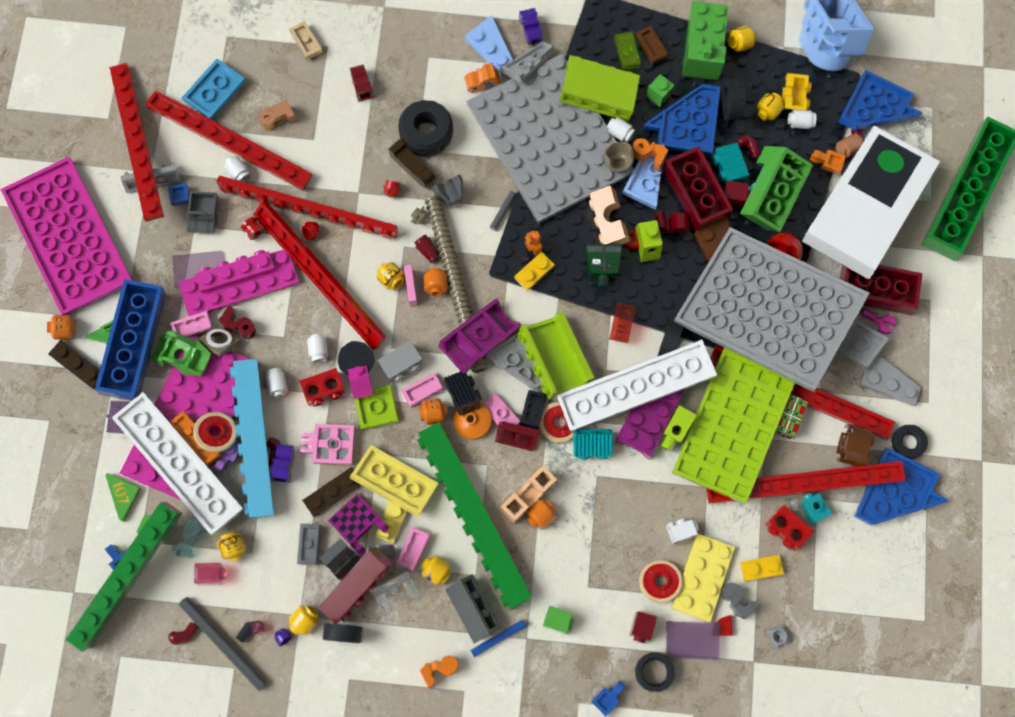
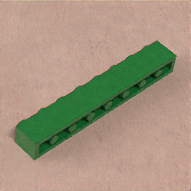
M168 502L159 503L65 641L81 652L90 649L183 514L180 510Z

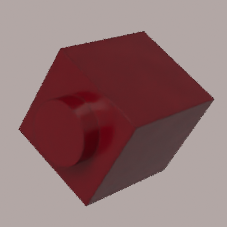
M726 180L723 191L731 206L744 207L751 192L748 191L749 184Z
M640 611L635 612L629 636L634 637L633 641L645 644V641H651L657 616Z

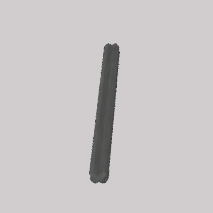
M184 598L179 603L183 611L258 691L264 689L267 681L190 598Z

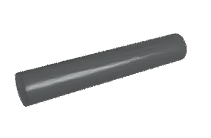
M510 191L490 225L492 230H497L516 196L515 192Z

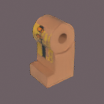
M287 100L267 108L259 115V121L263 129L267 131L274 130L277 125L289 121L290 124L297 122Z

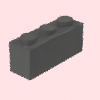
M473 574L460 579L445 589L473 643L490 636L502 628Z

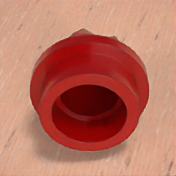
M386 180L385 185H383L384 194L389 198L398 196L401 190L400 182Z
M308 221L301 228L302 234L307 240H315L320 235L321 227L317 222Z

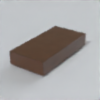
M652 26L635 34L652 65L668 58L669 54Z

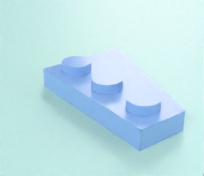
M492 15L465 36V40L488 64L492 62L498 69L500 76L503 75L500 67L513 59Z
M651 156L643 162L638 161L622 194L656 210L662 167L658 172L653 166L655 157Z

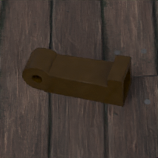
M401 138L388 148L389 156L423 188H426L436 179L432 171L406 146V143Z

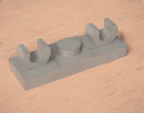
M172 162V166L165 167V164H162L161 168L153 169L157 187L182 182L178 167L174 162ZM126 171L121 176V182L126 193L135 192L137 187L134 174H128V171Z

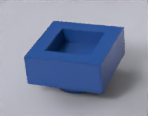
M187 183L168 186L172 206L189 203L190 194Z

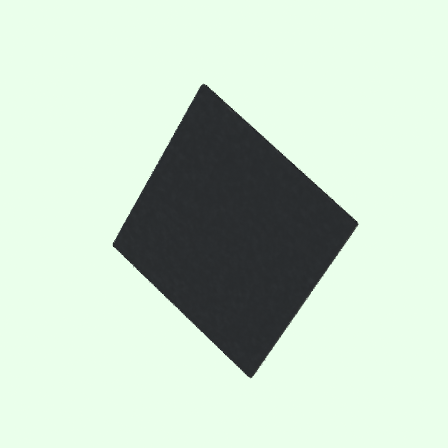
M585 0L565 60L567 62L570 55L577 56L588 61L598 62L602 65L640 75L634 110L629 120L626 121L635 129L634 135L628 142L632 148L635 140L640 138L647 140L649 145L653 142L658 144L659 131L644 129L645 123L700 85L706 84L720 86L712 156L716 148L737 143L739 137L748 135L757 141L760 153H762L764 146L787 147L813 165L781 232L767 231L740 214L743 208L732 206L733 211L728 218L729 228L731 227L765 244L775 234L783 232L793 234L800 240L803 246L801 261L807 263L811 246L802 242L823 207L833 173L822 169L823 163L811 162L810 157L811 154H814L815 150L825 154L828 149L836 152V144L842 140L846 127L838 121L859 82L860 74L845 68L839 71L824 70L811 63L806 56L755 41L751 49L736 52L729 46L728 37L730 33L726 32L724 47H726L725 62L719 79L711 80L682 76L688 20L623 0ZM650 26L653 27L669 54L668 58L653 65L635 37L637 32ZM787 73L809 75L811 90L810 93L806 94V97L810 100L808 111L816 113L815 127H810V129L791 128V124H788V115L793 110L783 109L774 120H763L757 114L756 105L767 93H777L782 97L783 88L786 86L785 77ZM660 74L674 84L671 96L661 107L646 97L648 87ZM725 79L743 80L746 106L741 120H725L723 117L721 90ZM600 114L606 126L608 125L610 120L614 118L611 116ZM614 137L616 142H622L621 140ZM739 146L749 173L747 181L743 183L749 184L748 187L756 182L763 168L757 163L760 155L752 158L748 147ZM668 150L665 161L684 152ZM704 155L723 190L725 184L719 179L718 172L720 170L718 165H714L712 156ZM634 158V161H633V163H632L633 169H635V167H636V165H637V163H638V161H639V160H637V159H635V158ZM665 161L660 175L656 210L622 194L630 178L628 177L611 186L616 190L620 208L610 213L609 222L621 220L626 224L627 231L634 230L638 223L654 221V216L658 211L664 212L666 218L675 213H686L663 171ZM519 191L517 192L489 271L490 277L522 287L514 279V276L536 257L532 251L527 249L525 237L531 231H538L541 236L542 253L555 266L530 290L665 333L669 322L677 324L674 319L708 264L694 237L696 231L690 220L689 232L661 234L663 246L659 260L641 262L638 249H630L622 244L616 279H609V288L601 289L598 288V279L589 278L585 258L586 244H601L599 234H601L600 228H597L594 221L596 214L589 204L591 197L538 224ZM683 327L680 338L694 343L703 340L705 346L713 349L716 345L724 348Z

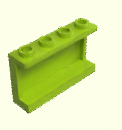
M570 55L565 67V78L558 101L628 121L634 110L640 75Z
M563 311L556 313L551 319L530 326H526V324L521 325L518 331L519 341L524 344L526 356L532 361L534 373L542 383V391L544 394H547L549 399L594 380L593 373Z

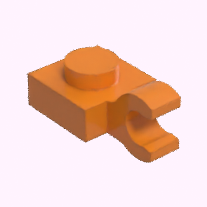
M829 149L826 154L815 150L814 154H811L810 161L813 163H823L822 169L840 174L846 155Z
M538 231L527 233L525 245L536 256L542 252L541 236Z

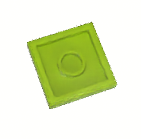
M391 384L372 388L373 395L355 399L361 430L399 422Z

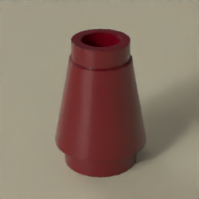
M425 234L414 242L415 248L430 263L439 258L431 237L428 238Z

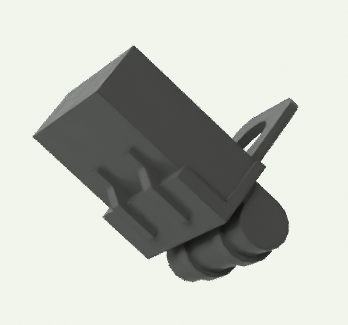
M190 191L188 215L186 218L187 232L215 233V225H217L218 195L216 192Z
M341 538L320 557L321 561L330 569L333 575L341 581L361 559Z

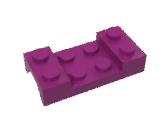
M496 298L440 340L438 347L465 374L498 345L518 333L522 324L511 321L502 311L499 300Z
M685 389L631 409L615 442L627 445L640 452L645 458L650 459Z

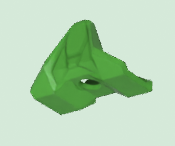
M167 331L166 334L160 336L158 346L150 358L161 367L168 364L177 367L184 375L202 377L212 353L198 340L182 336L174 331ZM178 350H184V356L181 359H176L175 353Z

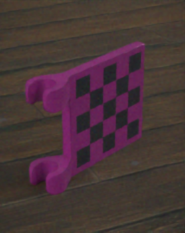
M358 494L351 498L328 520L360 556L366 550L358 540L373 525H376L383 533L389 530L388 525Z

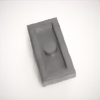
M300 524L297 564L318 565L320 524Z

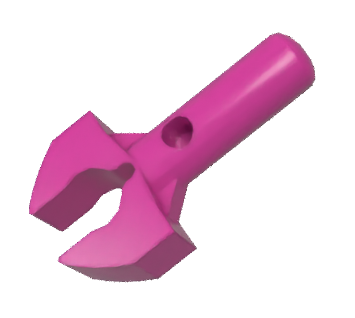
M866 308L861 311L863 316L878 324V332L881 334H889L893 331L887 328L885 323L892 327L897 325L894 317L889 314L886 317H880Z

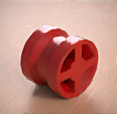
M254 216L246 219L240 227L243 232L248 234L247 236L250 240L258 238L265 229L261 224L257 223L258 220Z

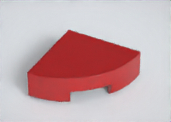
M628 231L630 242L623 245L630 249H639L636 231Z
M732 615L722 617L715 623L712 636H733Z

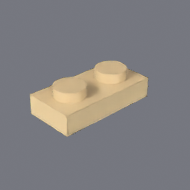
M305 21L289 28L292 37L306 60L322 53V48Z

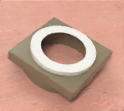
M217 325L198 338V341L212 354L221 356L230 352L233 346L240 342V339ZM222 336L228 340L225 343L217 344L210 338Z

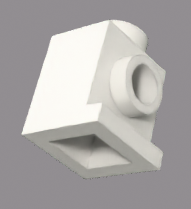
M686 518L675 521L674 526L672 522L666 525L672 544L693 538L698 535L697 531H699L695 519L686 521Z

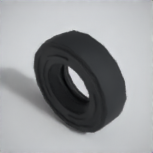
M915 425L899 427L892 437L894 451L909 459L922 456L928 446V438L925 432ZM905 435L915 437L917 445L914 449L904 446L903 438Z

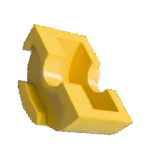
M787 73L785 77L786 86L782 92L784 109L809 110L810 100L806 97V94L810 93L811 90L809 75Z

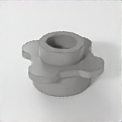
M782 625L777 626L776 629L766 631V636L769 637L772 648L777 649L779 645H787L789 643V637H787L785 628Z

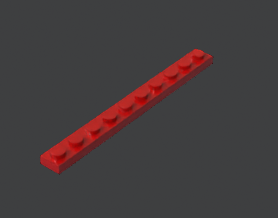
M127 63L109 67L144 220L148 222L163 218L162 204L129 66Z
M156 90L145 104L148 109L304 191L313 177L309 171Z
M220 175L216 181L220 190L227 194H231V192L236 193L242 198H254L260 203L267 201L280 209L285 207L298 214L302 212L307 213L313 218L319 219L321 217L333 224L338 222L351 229L356 227L369 234L374 232L386 239H396L398 234V227L394 224Z
M262 201L253 216L291 256L292 260L373 351L378 349L387 336L267 201Z
M717 345L710 357L714 367L717 366L724 349ZM794 383L790 393L808 402L807 407L847 424L869 429L872 431V434L884 440H888L895 423L893 420L818 388L815 392H812Z
M902 461L756 478L748 500L904 482L906 479ZM706 488L708 505L736 501Z

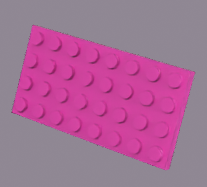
M70 157L62 159L0 189L61 315H69L122 289L124 279L132 280Z
M193 335L188 337V338H192V339L198 340V337L193 336ZM181 350L177 359H181L184 356V350ZM232 351L221 356L211 354L202 377L184 375L177 367L173 366L154 405L169 422L182 411H185L194 423L201 416L210 412H221L234 420V406L238 405L237 398H233L232 386H236L235 379H231L230 367H234L233 361L250 359ZM212 428L210 434L212 436H219L221 431L218 428ZM133 445L119 474L181 500L139 449Z

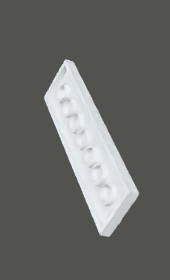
M703 340L561 393L557 395L570 432H573L574 430L715 378L717 374Z
M142 392L112 417L212 536L244 510L145 393Z

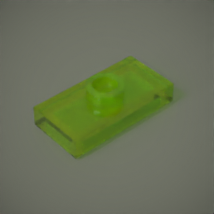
M633 32L616 34L614 38L622 70L640 67L641 63Z

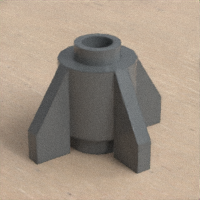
M460 174L434 185L432 188L434 194L440 196L446 205L450 204L451 207L462 203L460 199L464 198L463 179Z

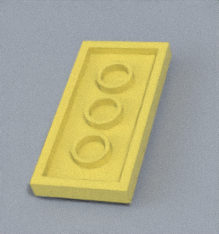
M370 445L350 476V479L417 517L420 516L439 484Z
M697 533L698 535L695 536L682 575V590L674 599L671 609L710 623L735 547Z

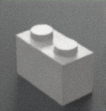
M411 340L377 360L378 365L390 384L403 380L405 378L404 375L409 372L414 373L418 371L423 364V360Z

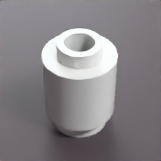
M793 110L788 115V124H791V128H814L816 113L808 110Z
M619 117L616 119L612 118L607 125V128H609L608 133L622 142L626 141L628 143L635 133V129L632 128L633 126Z
M231 156L225 161L224 169L234 180L247 182L250 179V170L238 156Z
M322 334L311 335L307 339L309 358L312 360V363L326 362L328 356L326 337L322 336Z
M273 368L266 371L267 376H265L269 395L274 396V398L285 396V393L288 392L285 374L281 368Z

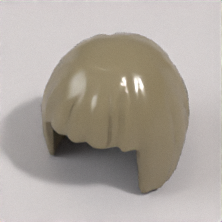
M615 142L607 146L604 150L606 166L615 173L628 171L634 161L632 146L627 142Z

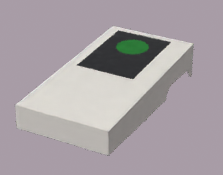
M874 126L808 229L802 242L865 278L870 279L940 161Z

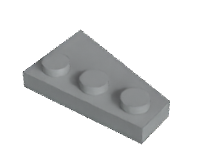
M541 42L500 67L502 74L522 83L555 52L553 46Z
M516 334L485 356L535 391L541 387L542 383L534 373L532 361L526 356V348L519 341Z
M878 355L868 370L864 369L859 386L911 406L916 405L921 389L919 385L880 355Z

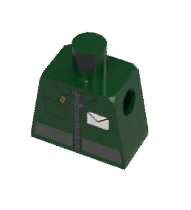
M586 244L585 258L589 278L598 279V288H609V279H616L622 245Z

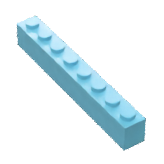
M257 359L233 361L234 367H230L231 379H235L236 386H232L233 398H237L238 405L234 406L235 417H239L240 423L236 425L237 437L241 436L242 444H238L239 456H243L244 463L240 464L241 476L245 475L246 483H242L243 495H247L248 503H244L245 515H249L250 519L274 516L258 362Z

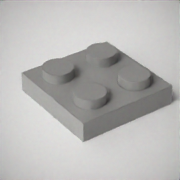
M856 320L837 353L868 370L889 342V338Z

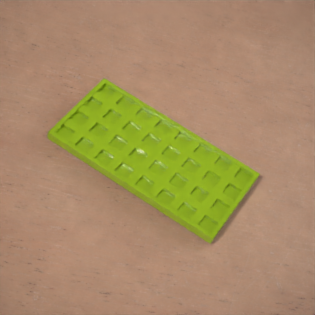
M724 347L715 368L717 377L710 380L672 474L746 504L794 382Z

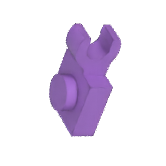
M235 441L230 448L220 452L222 455L214 466L217 471L224 473L229 461L236 462L239 456L238 444L241 443Z

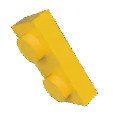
M541 252L517 273L514 279L526 291H529L554 268L555 264Z
M780 555L739 562L744 582L784 574Z

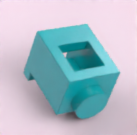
M812 492L802 498L804 502L799 504L811 525L832 514V511L829 510L819 493L814 495ZM814 503L818 506V510L813 507Z

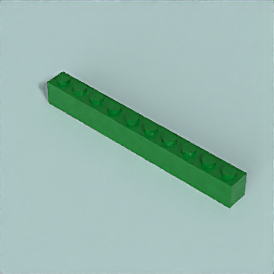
M438 422L418 432L419 439H417V442L422 450L426 449L428 453L426 459L430 467L435 466L437 470L435 476L439 484L443 483L447 490L444 493L448 501L452 500L456 507L453 510L457 518H462L465 523L462 527L467 537L471 535L474 541L471 543L476 554L480 553L484 559L481 561V564L486 572L490 571L493 577L490 581L495 590L499 588L502 594L499 598L503 606H508L511 610L530 600L532 596L440 423Z

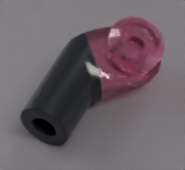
M258 620L246 622L236 636V639L244 643L250 634L263 633L265 630L264 623Z

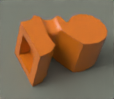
M492 62L484 64L482 68L476 69L477 71L470 72L464 76L467 90L470 93L484 90L487 82H491L493 85L502 83L498 69Z
M643 138L635 140L633 144L634 158L643 162L649 157L654 156L653 166L659 172L667 157L668 149L663 144L658 145L654 142L649 145L648 141Z
M448 655L442 658L440 664L437 661L425 663L420 672L428 688L430 689L435 682L432 676L433 672L439 671L446 677L451 676L456 672L458 662L455 657Z

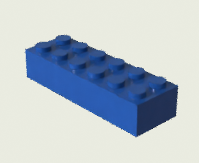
M124 279L95 387L99 395L132 401L141 394L166 296L162 286Z

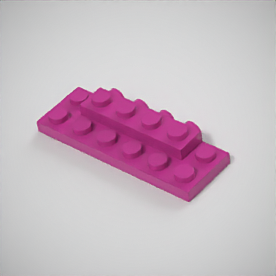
M284 249L273 253L258 250L254 253V256L248 258L247 256H239L232 263L223 261L218 263V267L210 269V267L201 268L199 273L195 274L196 277L178 282L188 316L204 311L210 313L226 308L229 305L232 306L300 284L291 256Z

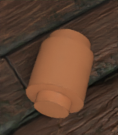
M850 135L836 144V152L846 155L845 158H848L858 152L863 144V139L859 135Z

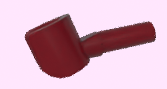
M270 437L267 442V447L272 448L269 465L272 466L277 445L281 444L278 439Z

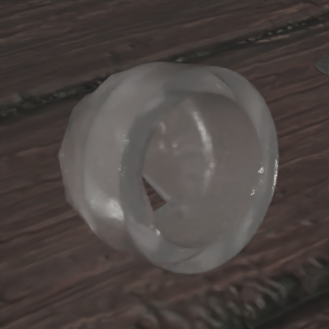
M788 498L784 501V505L793 513L798 512L801 508V505H798L799 499Z

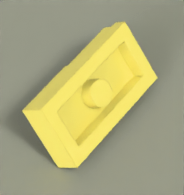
M389 501L382 518L388 525L389 530L383 533L378 528L375 537L394 544L407 511Z

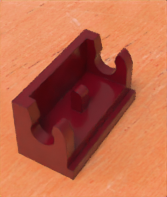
M499 421L494 442L533 451L536 448L540 430Z

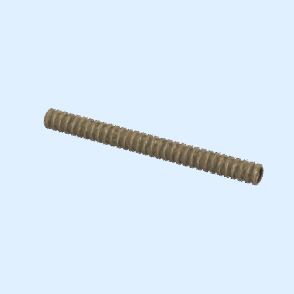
M436 195L430 196L425 200L426 209L428 210V215H430L429 220H431L433 234L436 236L435 241L437 242V247H439L438 252H440L439 256L443 263L442 267L445 268L444 272H446L448 277V288L451 290L450 295H452L451 299L454 301L453 306H455L454 310L457 312L456 317H458L457 321L460 323V326L473 316L471 314L472 309H470L471 305L468 303L469 298H467L468 294L466 293L465 283L461 276L462 272L459 271L460 266L458 265V260H456L457 255H455L456 251L454 244H452L451 234L449 233L450 229L447 228L448 223H446L447 219L443 212L444 208L442 207L441 197ZM483 357L479 360L478 364L471 369V372L479 373L485 371L488 368V365L485 364L486 359Z

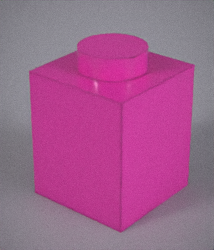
M367 366L348 369L354 399L373 395Z

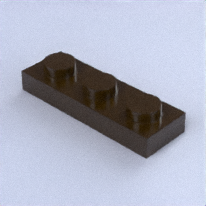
M60 340L48 355L94 390L100 369L64 341Z
M352 467L302 500L313 517L361 486V484L350 479L354 471Z

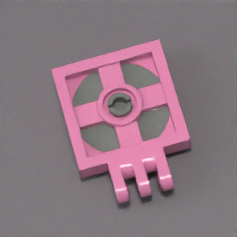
M315 424L314 433H301V438H308L309 440L300 442L301 446H308V449L301 448L300 453L313 454V464L352 465L355 426Z

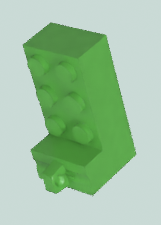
M692 1L689 11L682 76L711 80L719 79L725 62L726 47H724L728 5Z
M764 146L757 161L763 168L740 214L767 231L781 232L813 165L787 147Z

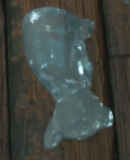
M191 515L183 529L182 542L171 548L172 551H176L177 557H188L191 559L194 556L192 546L198 542L203 533H208L195 516Z

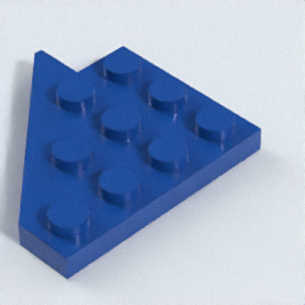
M865 70L838 122L853 130L919 119L922 112L909 106L914 93Z
M700 85L646 122L644 129L659 131L658 145L663 144L668 150L686 152L699 146L703 155L712 156L720 86Z
M886 447L878 464L902 461L906 480L898 483L867 486L853 517L872 526L943 504L948 499L933 492L940 474Z

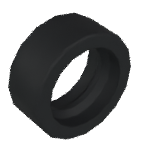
M671 322L668 323L658 356L677 349L683 326Z
M324 623L322 639L361 643L363 627Z
M651 652L638 660L635 667V677L643 689L650 692H660L672 684L675 677V668L672 661L666 655ZM658 660L665 665L667 675L662 683L651 684L645 680L643 668L648 661Z

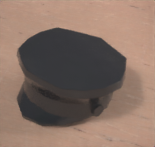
M359 341L347 343L340 349L338 355L339 369L346 375H348V369L358 366H367L369 373L375 363L374 353L366 343Z

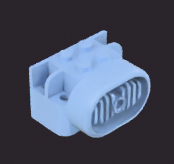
M855 0L805 1L803 7L806 13L802 21L803 28L799 36V43L811 63L824 70L839 71L848 65L851 56H862L865 53L875 29Z

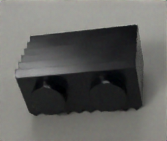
M459 371L444 378L446 388L459 416L481 408L479 401L482 400L479 390H474L473 388L475 382L472 375L468 376L467 373L463 374Z

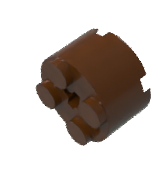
M846 424L844 428H847L846 433H841L836 453L840 454V458H836V461L853 466L868 465L871 460L870 447L874 445L876 435L872 434V431L869 429Z

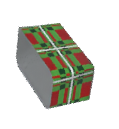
M790 394L775 434L788 439L794 438L797 435L808 402Z

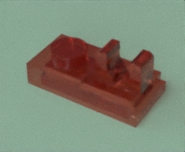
M617 302L609 340L628 344L636 306Z

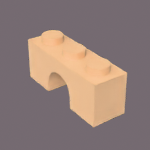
M607 186L589 193L591 197L589 204L596 214L594 221L601 232L599 234L601 244L622 245L630 242L625 223L621 220L609 222L610 213L620 208L616 190L611 186Z
M542 466L517 493H514L500 507V511L515 524L556 483L557 479Z

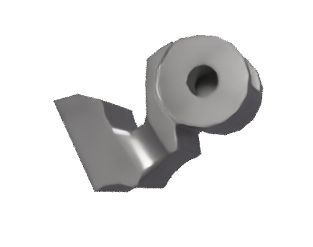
M731 582L721 588V597L725 601L731 602L729 607L733 610L734 615L742 620L746 619L760 605L755 601H749L742 605L743 589L736 583Z

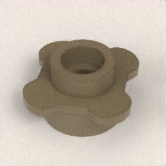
M424 206L421 209L417 207L410 215L413 218L410 221L411 223L414 221L419 224L427 214L423 210Z

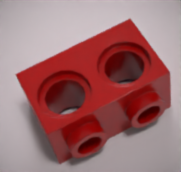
M337 368L299 381L309 406L317 407L322 405L323 401L328 399L337 400L342 397V394H345ZM336 382L337 387L335 389H328V384ZM314 388L319 389L317 395H309L310 390Z
M785 505L779 507L765 523L770 534L775 537L778 536L783 540L782 544L787 549H793L794 551L800 549L814 532ZM777 518L783 519L784 527L777 525ZM792 531H796L799 534V541L792 538Z

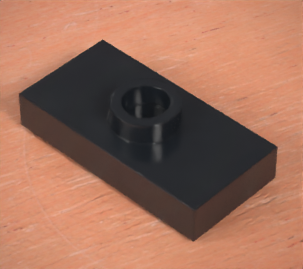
M528 390L519 425L539 429L547 394Z

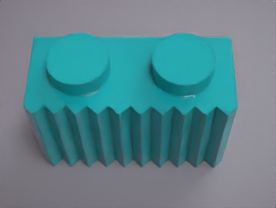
M738 143L716 148L712 159L714 165H718L720 170L718 172L720 181L724 182V184L726 180L739 183L746 182L749 173Z
M612 429L574 430V457L580 460H586L589 457H597V459L601 460L613 457Z

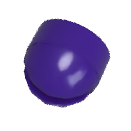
M281 628L280 631L277 630L274 634L275 641L279 646L287 644L293 637L284 628Z

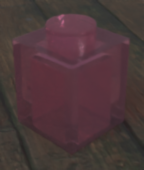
M195 563L194 584L198 586L222 585V580L226 578V569L223 568L221 563Z

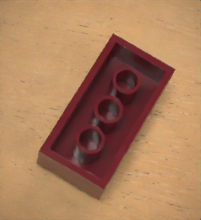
M699 146L665 161L663 171L683 209L689 215V220L695 231L730 217L733 208Z
M842 265L840 279L869 292V296L863 306L906 315H912L918 309L923 273L878 265L870 279H867Z

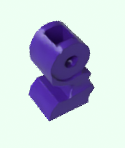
M531 8L519 11V22L524 24L523 31L527 44L542 42V33L536 9Z
M277 445L275 458L273 459L274 463L270 472L272 481L290 483L291 474L288 468L293 464L294 446Z

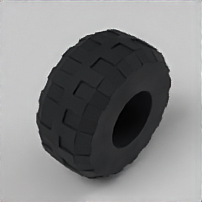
M421 100L411 103L400 115L398 124L399 136L415 155L434 156L444 151L453 137L451 115L442 104L436 101ZM423 123H430L436 127L434 131L427 134L416 130Z

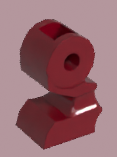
M364 64L349 68L358 102L373 99V89Z
M658 211L654 216V220L658 222L660 235L690 231L689 215L686 213H675L666 218L664 212Z
M229 305L219 318L220 324L225 330L231 331L234 334L239 332L244 339L253 338L256 334L253 322L247 317L240 318L234 322L236 314Z

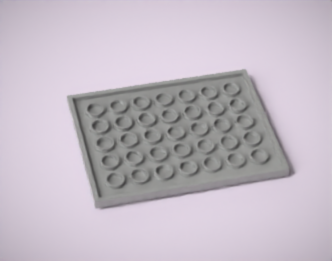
M562 54L542 63L522 83L512 78L467 101V106L538 224L590 197L589 193L612 186L630 177L634 171L631 166L628 171L615 173L606 166L604 150L607 146L615 143L616 140L612 134L608 133L609 129L599 113L558 101L563 87L567 64Z
M730 227L674 321L748 360L815 392L867 300L869 292Z

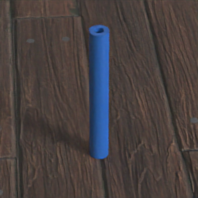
M522 619L470 651L476 657L527 626Z

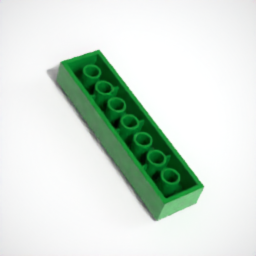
M988 116L981 123L921 245L953 261H956L963 254L1015 147V129Z

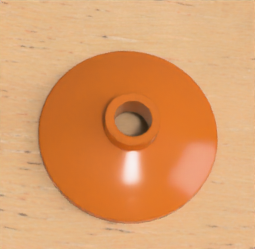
M480 402L481 408L461 416L458 415L456 410L453 419L454 427L462 437L478 439L484 436L490 429L492 423L491 413L483 403ZM469 416H474V421L469 423Z

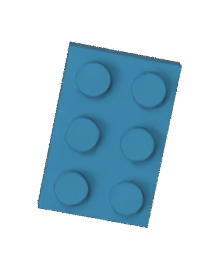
M217 58L182 96V100L203 116L212 120L243 86L246 80Z

